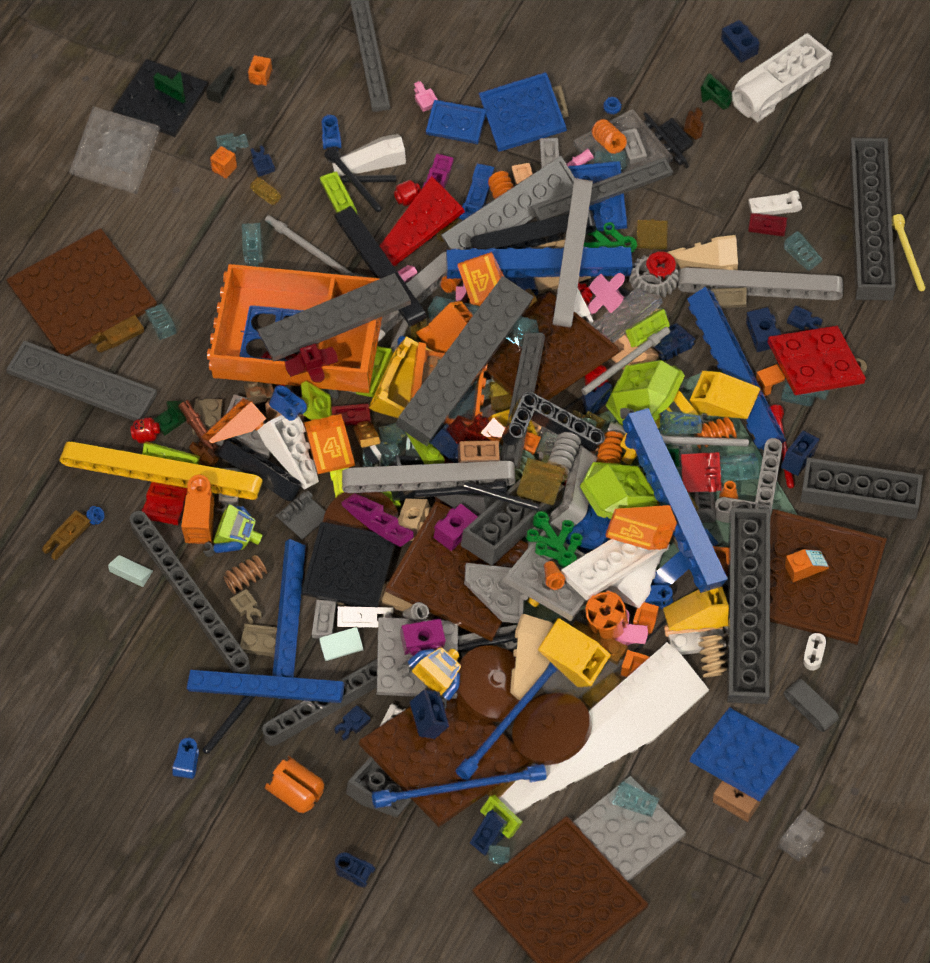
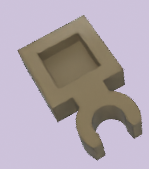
M247 589L230 598L231 604L240 616L246 614L249 624H253V619L251 618L253 615L262 619L260 610L256 609L258 607L257 602Z

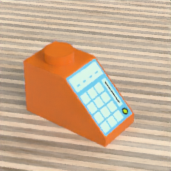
M804 549L786 556L785 568L792 582L829 569L822 552L818 550Z

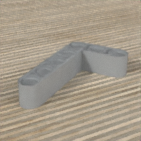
M771 438L765 443L755 502L727 497L719 498L715 503V518L718 521L729 523L731 508L770 509L771 517L782 452L780 440Z
M579 446L572 463V468L569 469L570 472L567 477L562 504L548 514L549 524L557 537L562 530L561 527L564 520L572 521L575 526L583 520L588 510L589 501L581 490L580 484L590 465L597 461V456L583 446ZM537 529L538 533L541 534L543 529Z

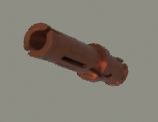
M189 400L179 404L178 407L186 417L187 424L191 425L203 446H208L213 452L218 449V445L215 442L210 443L201 437L207 432V429L200 420L201 416L195 412Z

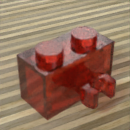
M480 414L475 416L474 421L458 415L447 428L456 444L462 441H490L481 433L490 421L487 417L483 419Z

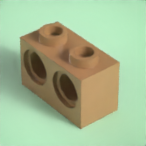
M499 441L459 442L458 463L500 460Z

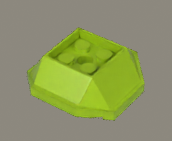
M662 360L626 365L606 403V407L621 426H623L622 422L624 420L620 416L621 408L632 409L634 412L649 408L654 421L659 418V414L666 410L673 402L685 375L678 367L670 366Z
M593 462L580 484L581 490L597 516L603 518L608 517L611 519L615 509L657 506L658 501L654 496V490L639 466Z

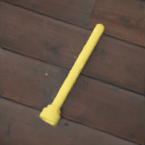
M901 214L892 216V228L898 233L918 290L924 291L925 285L904 230V217Z

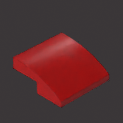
M152 482L146 494V502L142 512L152 521L178 525L183 514L188 488Z

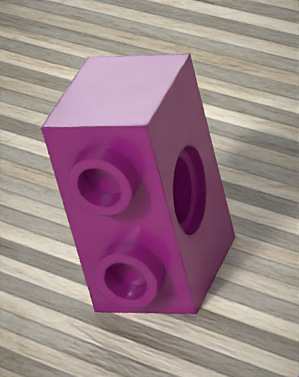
M460 504L458 507L452 508L444 520L440 519L436 523L433 538L452 551L462 542L463 530L478 516Z
M441 619L401 626L400 637L405 655L410 654L414 656L421 650L444 648L446 640ZM424 636V637H426L428 640H427V641H421L418 637Z

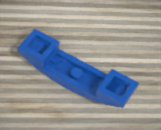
M482 164L476 165L466 202L462 206L465 212L459 216V219L464 220L485 205L490 189L488 180L494 173V167Z
M705 529L712 546H716L718 541ZM679 551L655 572V579H652L654 585L670 586L688 570L683 553Z

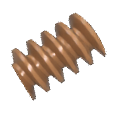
M253 555L252 561L246 559L245 564L239 563V569L234 566L232 572L227 570L223 577L228 588L235 595L236 587L242 591L243 583L249 587L250 579L256 583L255 576L263 579L262 572L267 574V570L257 555Z

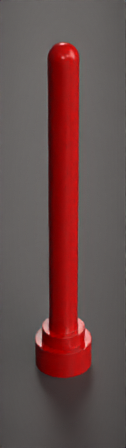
M781 405L770 406L784 435L781 420L784 415L783 407ZM786 441L782 443V463L787 451ZM784 469L787 487L791 489L795 485L793 474Z

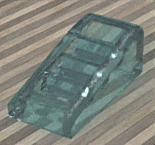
M798 231L785 240L784 249L808 271L822 262V258Z
M163 304L145 310L159 340L176 334V327Z
M664 411L660 418L661 434L701 433V415Z
M622 781L615 792L612 803L652 817L659 798ZM623 793H626L625 798L621 797ZM631 795L634 796L633 801L629 800ZM639 798L642 799L640 805L637 804ZM646 801H650L648 809L644 808Z

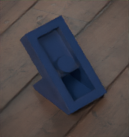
M606 382L602 387H598L595 393L593 391L587 395L582 393L586 418L591 419L607 403L612 393L611 384Z
M488 811L470 844L484 856L487 855L504 838L505 835L502 831L508 822L495 811Z

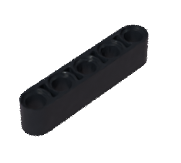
M234 437L225 439L218 451L220 457L242 472L259 476L263 480L262 485L287 501L295 499L302 483Z

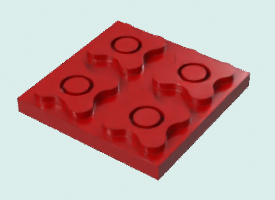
M838 325L768 337L767 342L794 395L865 383L866 378Z

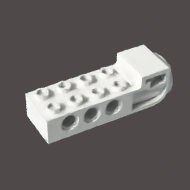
M808 33L738 81L732 93L734 106L748 118L751 117L756 122H759L775 110L777 103L827 70L830 66L832 53Z

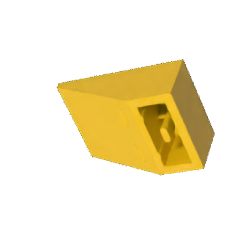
M702 371L690 402L699 415L706 413L709 416L748 419L760 392V387L721 372Z
M722 586L700 593L698 589L663 608L669 630H700L702 628L728 626L729 605Z
M557 618L537 649L577 687L591 686L611 656L598 642L560 618Z

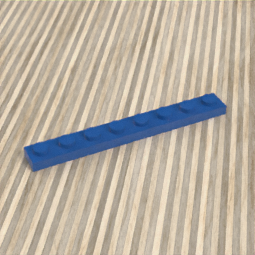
M291 539L285 542L272 676L294 678L306 545Z
M190 670L187 690L341 703L345 684L343 681Z

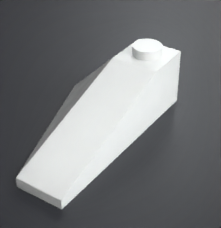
M399 134L380 137L340 157L353 174L406 164L405 149ZM332 163L334 172L337 171L339 177L345 176L337 165Z
M281 415L265 423L257 430L265 446L285 469L302 483L301 487L303 489L319 482L314 461L309 456V442H306L304 437L305 427L299 415L293 421H289Z
M662 554L605 589V592H614L621 597L624 603L640 608L650 594L652 579H655V570L657 564L660 563Z

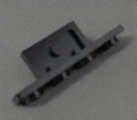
M644 112L645 120L643 122L649 130L652 128L655 131L653 133L659 142L662 140L665 143L664 147L669 154L673 153L678 165H683L687 169L689 165L682 153L694 145L692 140L673 118H670L658 127L647 112Z

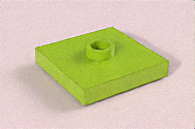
M307 381L301 383L302 399L307 405V411L303 415L310 420L331 416V395Z

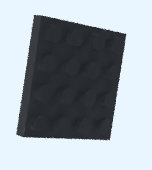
M146 59L112 109L113 114L176 137L208 88V82L181 72L185 102L181 103L156 89L153 79L158 72L172 80L180 71Z
M321 522L303 584L302 595L359 607L378 608L396 544L375 532Z

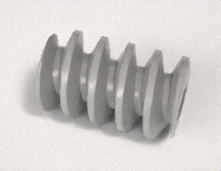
M569 432L558 434L547 462L548 468L557 475L569 474V469L572 468L574 457L577 454L576 451L581 443V439L576 434Z

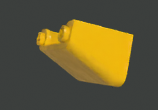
M405 337L395 349L376 393L370 402L369 409L398 418L410 402L415 353L418 346L416 341Z

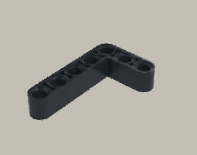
M525 392L518 399L502 433L504 443L515 445L523 437L530 420L556 434L562 432L576 434L581 439L579 446H583L589 451L596 450L605 440V435L600 429L533 392Z

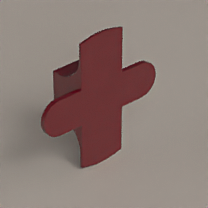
M316 344L300 348V352L295 358L285 361V368L290 377L308 372L313 382L320 383L325 378L322 367L338 362V356L333 347L318 349Z

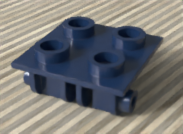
M677 323L668 327L670 333L662 338L660 343L654 347L660 352L658 356L662 361L673 358V355L677 356V352L682 354V352L692 349V346H694L693 341L695 338Z

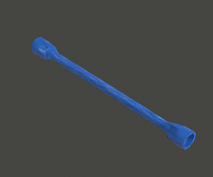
M551 662L545 672H543L477 752L469 759L465 758L456 768V773L464 780L470 779L478 769L477 764L550 676L559 670Z
M544 764L528 766L527 770L519 773L456 782L448 785H438L397 793L389 792V789L372 792V802L374 808L391 806V803L410 797L428 796L469 789L471 787L476 788L517 781L519 779L529 780V783L544 781L547 778Z

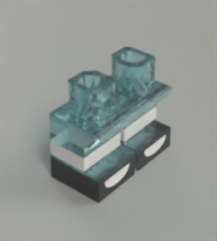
M381 441L380 444L364 449L363 467L388 466L393 458L400 453L398 446L394 441L387 445Z

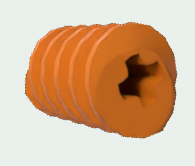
M601 119L594 124L592 136L608 152L619 153L625 148L627 143L625 135L608 120Z
M499 171L489 178L488 185L494 199L513 187L511 178L508 177V172Z
M724 417L723 420L717 419L715 423L710 421L708 425L703 423L701 427L699 425L694 427V437L729 438V435H732L734 439L737 438L734 424L728 417Z
M615 431L604 433L605 440L599 446L596 462L620 463L623 448L620 444L624 436Z

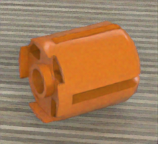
M606 591L595 596L593 595L588 600L585 610L591 631L594 634L599 632L600 636L605 639L620 637L624 633L623 628H627L628 625L626 608L621 597L614 592Z
M288 756L287 762L284 759L273 772L272 783L270 785L266 783L265 786L267 791L298 813L310 811L315 805L314 802L319 801L324 791L322 779L290 756Z

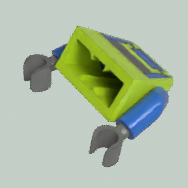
M221 502V509H216L218 515L222 518L213 541L215 544L213 546L210 542H206L204 547L209 550H204L203 553L205 556L211 557L215 553L243 550L249 541L258 545L262 534L253 531L255 519L252 518L243 506L230 504L227 506L226 502Z

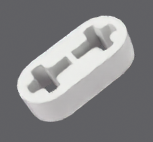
M814 633L808 639L803 664L809 670H817L822 662L826 639L820 633ZM815 640L819 641L817 649L814 648ZM812 654L816 655L814 663H810Z

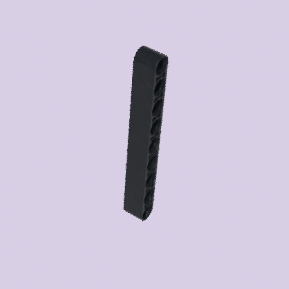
M349 206L334 214L339 226L375 278L381 279L394 273L411 300V305L398 310L407 324L412 327L426 319L427 316L422 306L354 209Z

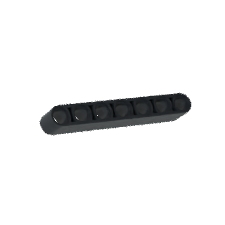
M591 210L588 211L585 235L597 230ZM569 214L474 236L470 239L471 248L478 250H488L490 248L525 249L565 240Z

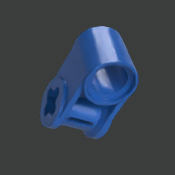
M326 115L322 119L323 149L326 150L330 147L341 148L338 120L333 115Z
M285 386L275 387L269 402L272 409L279 412L289 421L295 420L297 415L304 414L307 411V405L303 399L299 398Z
M651 585L650 594L644 602L663 609L673 603L672 589L667 585Z
M185 738L180 742L173 765V776L194 779L199 757V750L194 739Z

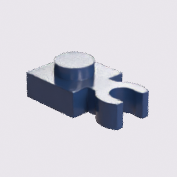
M261 145L260 152L258 153L252 148L251 156L254 158L252 163L258 177L275 172L274 164L270 155H265L264 147Z
M795 306L787 319V324L804 330L805 327L813 330L818 329L814 324L821 326L823 320L818 317L812 318V312Z
M356 705L342 718L344 724H338L335 727V733L337 734L342 730L345 731L342 735V740H347L352 730L357 734L371 722V718Z

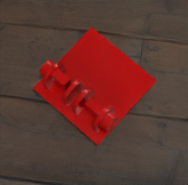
M720 452L681 454L682 481L688 493L721 491Z

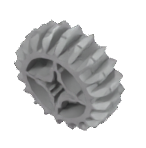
M643 255L642 259L637 258L636 263L632 264V271L629 277L632 289H636L637 294L642 293L643 298L649 296V299L656 297L658 300L659 296L665 298L666 294L671 295L672 290H675L679 280L677 266L671 276L666 275L665 278L668 277L667 280L662 282L664 280L662 276L656 278L654 274H650L649 270L646 269L648 257ZM658 263V268H664V263L662 265Z

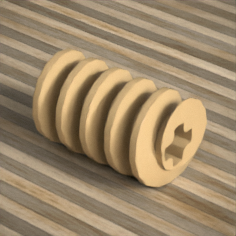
M723 636L699 637L698 639H703V641L698 643V646L704 647L699 653L706 655L701 659V662L707 663L702 667V670L708 671L703 675V678L721 676L723 672L727 671V668L721 667L722 664L726 663V660L720 659L721 656L725 655V652L719 651L720 648L724 647V644L718 643L719 640L723 639Z

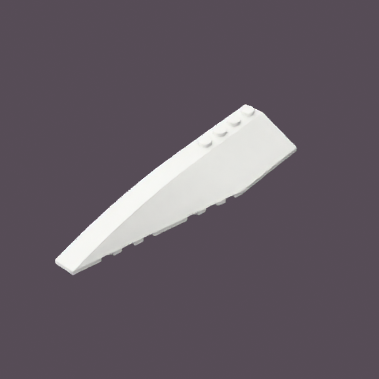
M667 642L589 711L592 720L591 734L585 746L575 756L562 763L544 765L547 778L544 781L529 783V780L519 779L515 781L499 799L514 814L529 808L540 799L541 801L546 799L548 795L557 790L561 791L567 785L573 782L576 783L604 768L608 763L615 762L625 754L638 750L642 745L653 742L708 693L709 689L683 656Z

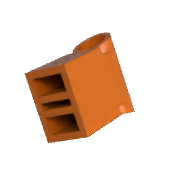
M462 301L451 302L428 326L420 329L416 334L432 351L446 353L473 315Z
M194 475L190 478L187 485L188 492L183 512L182 532L185 543L205 544L210 542L212 544L215 503L210 481L204 475Z

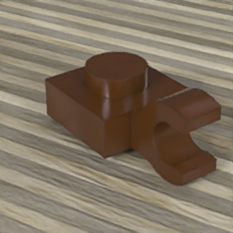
M698 107L695 109V113L691 110L689 111L684 131L695 140L701 138L704 125L700 121L703 112Z
M192 442L189 446V449L195 455L200 456L198 465L214 467L219 460L208 446H203L202 442H198L197 445L195 442Z

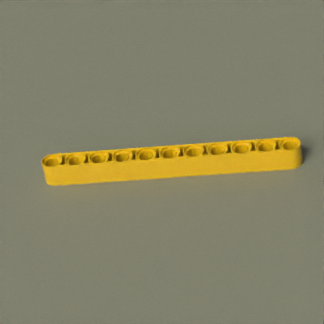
M66 442L60 456V462L65 466L187 488L191 477L200 474L207 477L210 481L212 493L250 500L257 499L263 481L259 476L76 442Z

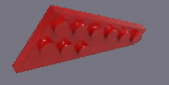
M431 176L381 243L380 248L391 264L395 266L465 211Z

